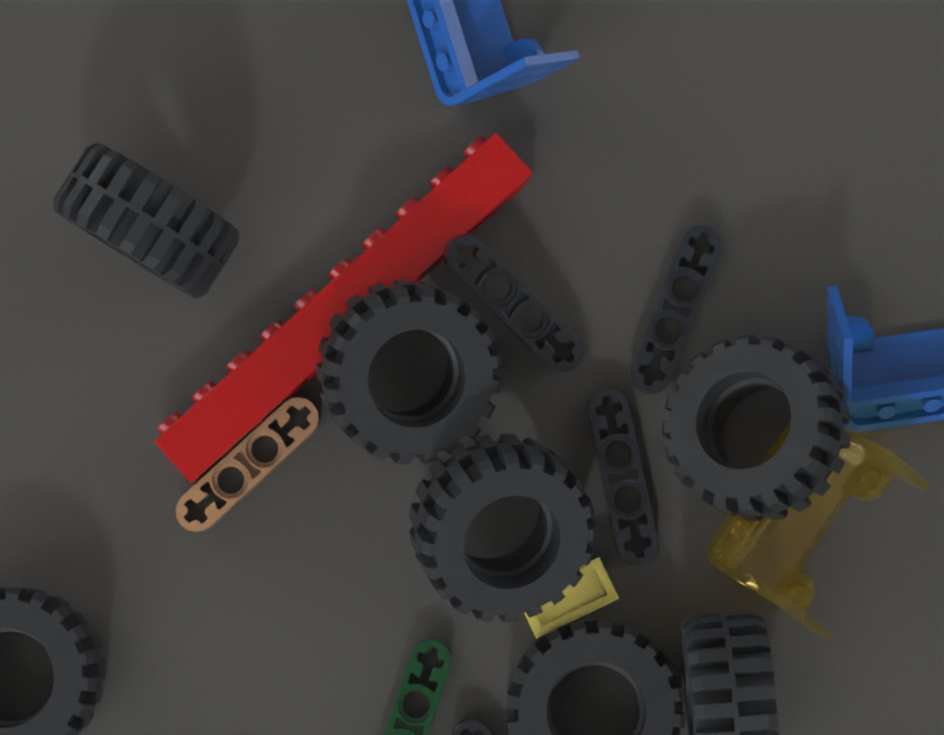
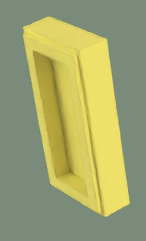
M600 557L591 560L588 565H581L579 570L583 577L575 587L569 584L562 591L565 598L556 605L550 601L541 606L542 613L530 618L526 612L524 613L536 639L555 630L557 627L570 623L619 599Z

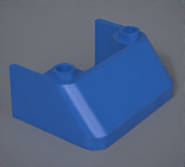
M407 0L435 93L438 99L447 106L471 103L533 84L580 59L577 50L544 54L539 43L531 38L518 39L513 42L500 0Z
M837 285L827 287V343L833 380L839 384L844 394L840 402L849 407L851 418L848 424H843L844 427L851 431L864 432L944 420V328L874 338L872 326L867 319L860 316H846Z

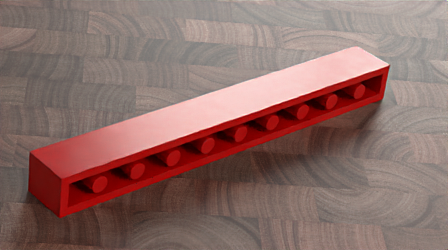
M497 133L488 140L483 135L477 138L463 152V155L467 158L454 171L450 166H447L438 173L429 183L433 188L432 191L420 201L413 197L406 202L395 214L399 220L390 229L385 231L380 227L362 243L365 251L353 262L349 258L341 261L328 274V277L332 280L319 293L313 288L303 295L294 305V308L298 311L286 323L278 319L260 335L263 343L255 351L249 354L247 350H244L226 366L229 374L217 385L212 380L209 381L191 398L195 402L193 407L183 416L178 411L175 412L158 427L157 430L161 435L154 443L190 483L196 484L284 402L291 399L317 375L316 364L322 363L323 355L318 351L322 337L329 338L333 329L328 324L334 315L338 314L342 317L349 309L346 305L347 301L355 295L362 299L370 294L369 287L379 283L389 287L393 286L394 280L408 279L412 283L418 284L444 260L443 251L449 239L459 234L472 235L532 180L533 172Z

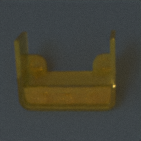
M791 421L763 463L771 459L780 450L789 433ZM846 428L843 429L851 434L849 449L841 448L839 458L844 460L845 464L840 474L834 471L831 472L826 480L831 487L823 496L814 492L808 497L811 501V506L801 512L788 508L787 517L777 520L764 516L761 521L746 520L739 515L733 516L728 514L710 541L707 549V559L711 566L781 614L828 642L833 633L806 614L814 600L816 586L814 581L801 570L850 495L860 501H873L885 493L894 478L925 493L931 487L930 483L891 450Z

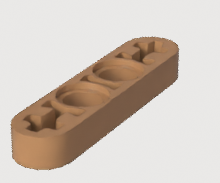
M301 397L291 398L284 402L180 498L175 510L176 518L180 525L186 530L193 532H202L213 527L315 433L320 423V415L316 406L308 399ZM295 407L301 411L307 407L311 412L307 416V421L310 425L305 430L299 426L294 427L287 434L294 439V442L287 447L282 436L270 429V426L278 421L280 428L283 429L292 419L288 413L291 408ZM263 436L272 437L278 444L277 456L272 461L266 463L255 459L252 451L254 442ZM229 467L238 468L244 475L243 487L240 491L233 494L224 492L220 488L218 481L221 472ZM209 483L215 495L225 500L226 504L219 509L217 502L214 501L204 511L208 517L204 523L197 519L189 522L187 516L191 511L187 504L191 500L195 503H201L209 497L210 494L203 491V488Z

